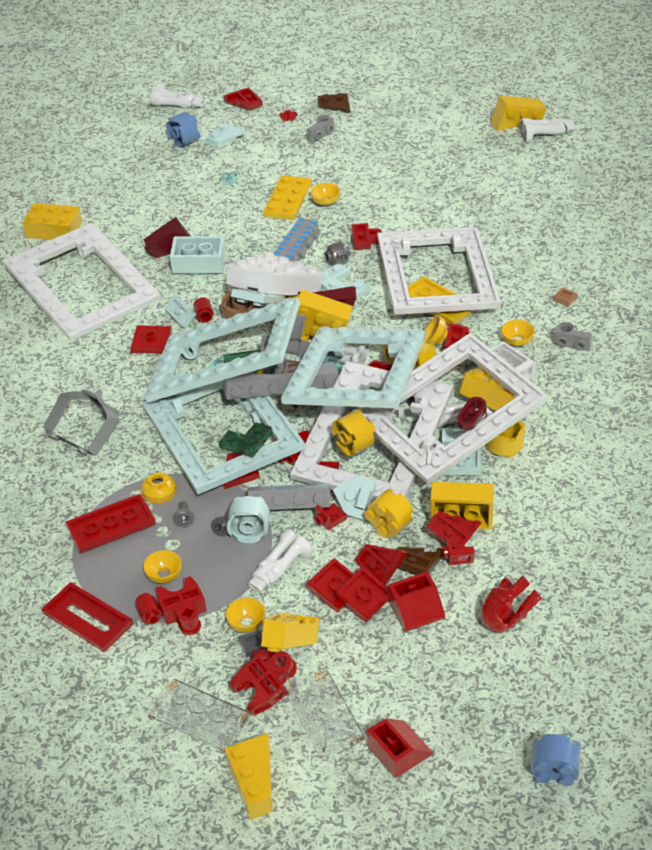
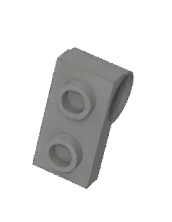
M327 115L318 116L316 124L307 128L308 141L313 143L334 132V118Z
M562 322L556 327L554 333L555 345L590 351L592 343L591 333L574 330V325L569 322Z

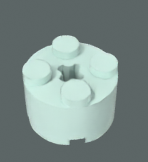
M251 496L233 499L227 521V531L231 537L233 535L237 538V541L249 544L260 541L261 537L266 536L270 510L262 497Z

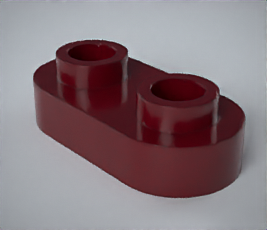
M472 397L466 402L457 416V424L460 429L468 431L477 426L486 412V401L483 398Z

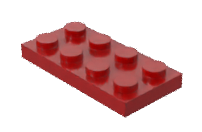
M137 494L65 521V524L79 553H83L156 525V521L142 495Z

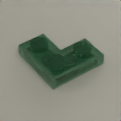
M255 422L246 434L228 430L219 441V446L221 449L254 457L271 436L273 430L271 426Z

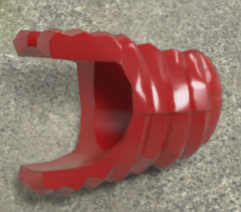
M521 576L514 584L504 577L498 588L491 589L487 598L483 601V606L480 609L481 620L493 632H508L526 618L527 613L536 606L542 597L536 590H533L515 613L512 608L513 600L530 583L524 576Z

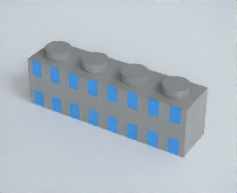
M300 217L275 250L274 256H283L289 258V261L300 262L302 257H305L307 250L312 247L314 240L320 235L318 221Z
M329 483L248 488V496L262 497L269 510L315 508L317 505L320 507H330Z

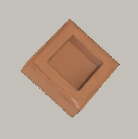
M562 287L553 297V301L569 307L577 299L578 293Z

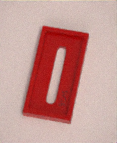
M69 582L41 609L42 614L102 652L107 651L133 625V620L72 582ZM75 606L105 626L107 625L109 629L102 631L67 608Z

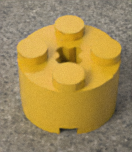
M360 409L352 411L332 423L333 436L337 435L339 439L336 443L347 456H353L374 445L373 432L376 431L375 426L371 421L368 422Z
M519 420L486 443L487 451L499 456L514 457L524 447L525 424Z
M387 489L368 505L367 511L364 513L365 518L375 527L377 534L383 538L397 536L414 519L411 515L414 511L410 502L401 493L398 495L392 493L394 491L392 489Z

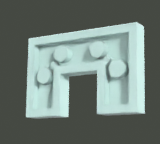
M341 263L322 271L324 276L321 288L324 291L353 286L356 287V299L371 292V287L361 279L347 286L340 280L350 276V270Z
M232 289L231 297L237 298V301L247 303L249 300L253 301V305L257 306L282 302L286 296L257 292L258 289H247L249 291Z
M442 428V444L444 446L448 445L467 431L460 428ZM481 448L442 475L481 476Z

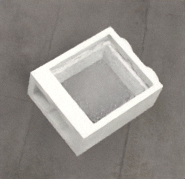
M504 341L491 348L492 351L528 380L534 377L535 362Z

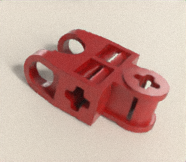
M191 576L185 577L184 586L178 591H169L166 587L163 588L162 585L156 587L159 607L163 613L162 616L166 625L177 622L183 634L194 635L198 633L201 629V622L198 618L199 614L206 612L207 609L205 598L196 581Z
M285 651L274 653L265 662L258 654L233 677L230 682V688L234 693H238L243 689L255 688L253 701L248 705L247 710L251 715L260 714L276 705L289 694V691L283 684L296 674L297 664ZM269 684H271V685L273 686V688L275 689V691L272 690V688L269 686Z

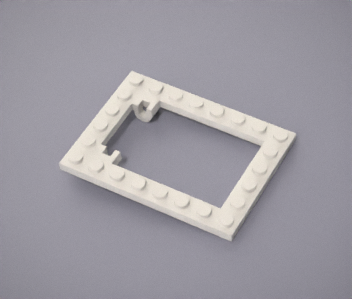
M93 223L3 261L8 271L70 341L161 299V294ZM77 247V251L82 259L89 257L90 253L95 251L134 294L76 320L40 279L46 275L45 267L43 265L40 266V263Z
M477 227L377 233L394 315L501 308V300ZM452 244L454 252L466 251L478 294L410 298L400 255H410V246Z
M471 333L413 370L400 403L467 358H470L516 396L515 399L478 423L474 429L468 430L446 446L434 436H429L424 440L420 449L392 424V414L395 413L398 417L403 415V409L400 406L398 408L357 407L353 410L360 409L368 422L371 421L376 429L373 432L374 436L427 484L548 401L546 393Z
M346 361L333 388L337 390L355 389L362 391L368 390L370 387L383 389L390 371ZM433 381L412 395L415 397V403H411L410 411L420 415L410 440L420 449L427 437L434 436L454 391L453 385ZM324 406L305 443L306 449L301 451L290 473V478L308 484L329 483V489L333 490L352 478L360 476L377 482L372 500H375L387 489L394 490L392 493L396 495L401 493L407 498L417 474L401 460L390 483L318 465L333 436L332 423L342 417L347 407Z

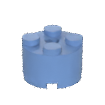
M182 112L167 119L169 120V122H166L167 133L170 139H174L176 146H185L201 137L196 125L197 119L194 115L191 116L187 112Z
M559 734L543 735V739L539 741L538 737L534 739L531 772L535 776V781L538 783H548L550 780H556L564 786L573 785L574 780L579 776L580 744L576 741L575 745L570 742V737Z

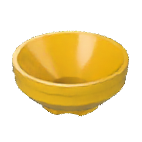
M320 183L311 189V197L317 204L330 206L340 198V188L332 183Z
M435 316L425 329V343L434 346L440 345L446 338L448 333L446 322L441 316Z
M517 319L506 322L502 326L501 333L502 338L507 343L513 346H523L532 341L535 329L531 323ZM520 337L523 340H514L513 338Z
M161 472L148 476L141 484L142 497L150 503L159 504L167 502L177 493V485L174 478ZM155 479L163 480L161 483L158 484L152 482Z
M160 550L150 554L145 559L143 568L149 580L155 583H168L179 576L182 562L179 555L175 552ZM161 571L170 572V574L166 577H161L158 575Z
M254 598L238 599L232 602L226 611L229 626L238 632L245 633L260 628L266 615L264 605ZM245 618H250L253 620V623L245 626L241 624V621Z

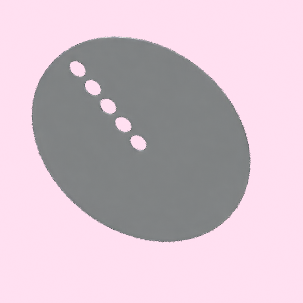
M184 473L168 474L176 482L177 493L167 502L151 503L153 505L151 513L162 517L159 524L83 553H79L74 543L72 554L73 568L81 587L111 607L137 621H142L135 607L136 598L139 595L150 593L158 603L156 587L162 585L163 588L166 587L169 591H178L183 588L184 578L191 576L196 581L205 598L207 611L200 613L199 617L229 605L250 589L248 582L252 579L251 575L256 571L259 563L271 553L272 548L270 522L266 536L261 537L260 541L249 544L237 541V538L233 535L231 537L229 533L222 537L217 536L212 530V521L216 517L225 516L234 498L248 496L245 490L238 486L224 489L222 484L197 494ZM145 479L117 490L100 502L92 511L129 498L133 491L141 490V484ZM155 479L152 482L158 484L161 483L163 480ZM181 501L187 502V508L194 514L193 523L188 527H179L174 521V514L179 509V502ZM160 527H168L171 533L166 537H159L156 535V530ZM170 539H176L180 542V546L175 550H169L165 547V543ZM169 550L179 555L182 569L177 578L168 583H155L147 578L143 568L144 561L150 554L156 551ZM161 571L158 575L161 577H166L170 574V572ZM163 616L157 623H165Z

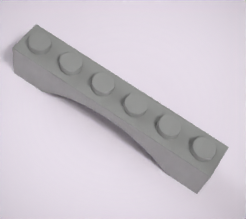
M334 362L322 363L310 387L317 389L334 387L339 377V372ZM294 372L285 374L245 373L223 380V390L227 400L280 395L284 393Z

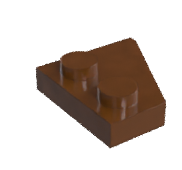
M347 93L318 96L320 109H330L332 111L341 109L345 110V113H350Z
M397 547L396 549L407 553L398 568L417 575L427 571L430 575L443 556L442 548H437V552H424L422 547Z

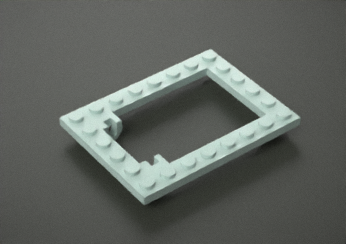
M298 297L286 298L276 304L270 303L260 309L254 308L244 314L238 313L228 319L223 318L212 324L207 323L196 329L191 328L180 334H172L168 338L144 395L147 403L282 363L300 306ZM275 319L264 352H255L244 358L238 357L231 362L219 363L211 368H202L194 373H185L184 370H180L177 375H173L181 354L187 359L197 357L200 342Z
M328 326L318 328L281 396L282 404L398 408L425 342L426 331L420 329L402 330L400 328L392 330L383 328L366 329L364 327L348 329L347 327L330 328ZM345 343L389 344V357L396 358L382 391H375L373 389L365 391L355 389L337 390L335 388L317 389L310 386L328 351H334L335 356H344Z
M223 380L148 403L144 401L142 404L197 494H201L306 449L301 437L270 396L249 397L246 399L277 441L208 470L175 420L186 416L183 404L222 389Z

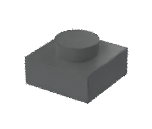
M260 630L239 636V642L247 658L253 656L254 651L267 649V647H261L262 634Z

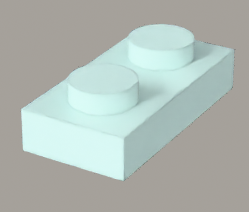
M173 295L165 307V310L185 328L189 326L196 315L177 295Z

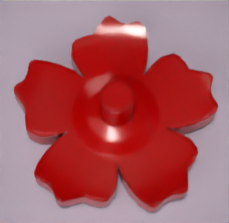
M287 109L284 113L280 112L279 116L283 121H293L298 116V113Z

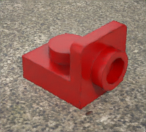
M335 503L325 509L317 505L315 507L314 519L319 526L330 530L345 521L347 514Z
M451 538L446 539V546H443L442 550L443 557L448 559L449 566L474 563V546H459L453 549Z

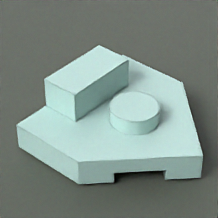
M356 476L333 489L343 511L348 516L366 521L364 513L372 502L377 482Z

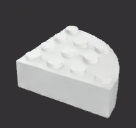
M264 252L263 254H256L253 257H246V259L230 263L226 284L246 290L247 288H258L257 292L268 294L298 295L301 289L309 292L321 291L324 272L319 271L317 267H307L302 262H292L287 257H277L272 252Z

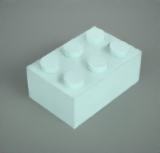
M224 236L174 237L170 254L172 273H223L226 256Z

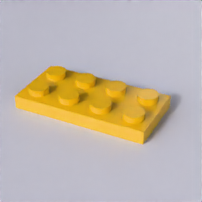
M281 175L263 211V216L295 220L312 185V179Z
M425 276L407 286L410 298L457 295ZM475 311L430 312V314L441 316L447 324H457Z

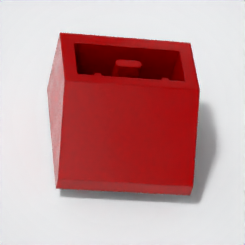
M428 571L388 584V602L405 632L445 619V612L437 587Z
M385 718L367 729L368 748L395 778L433 755V751L403 720Z

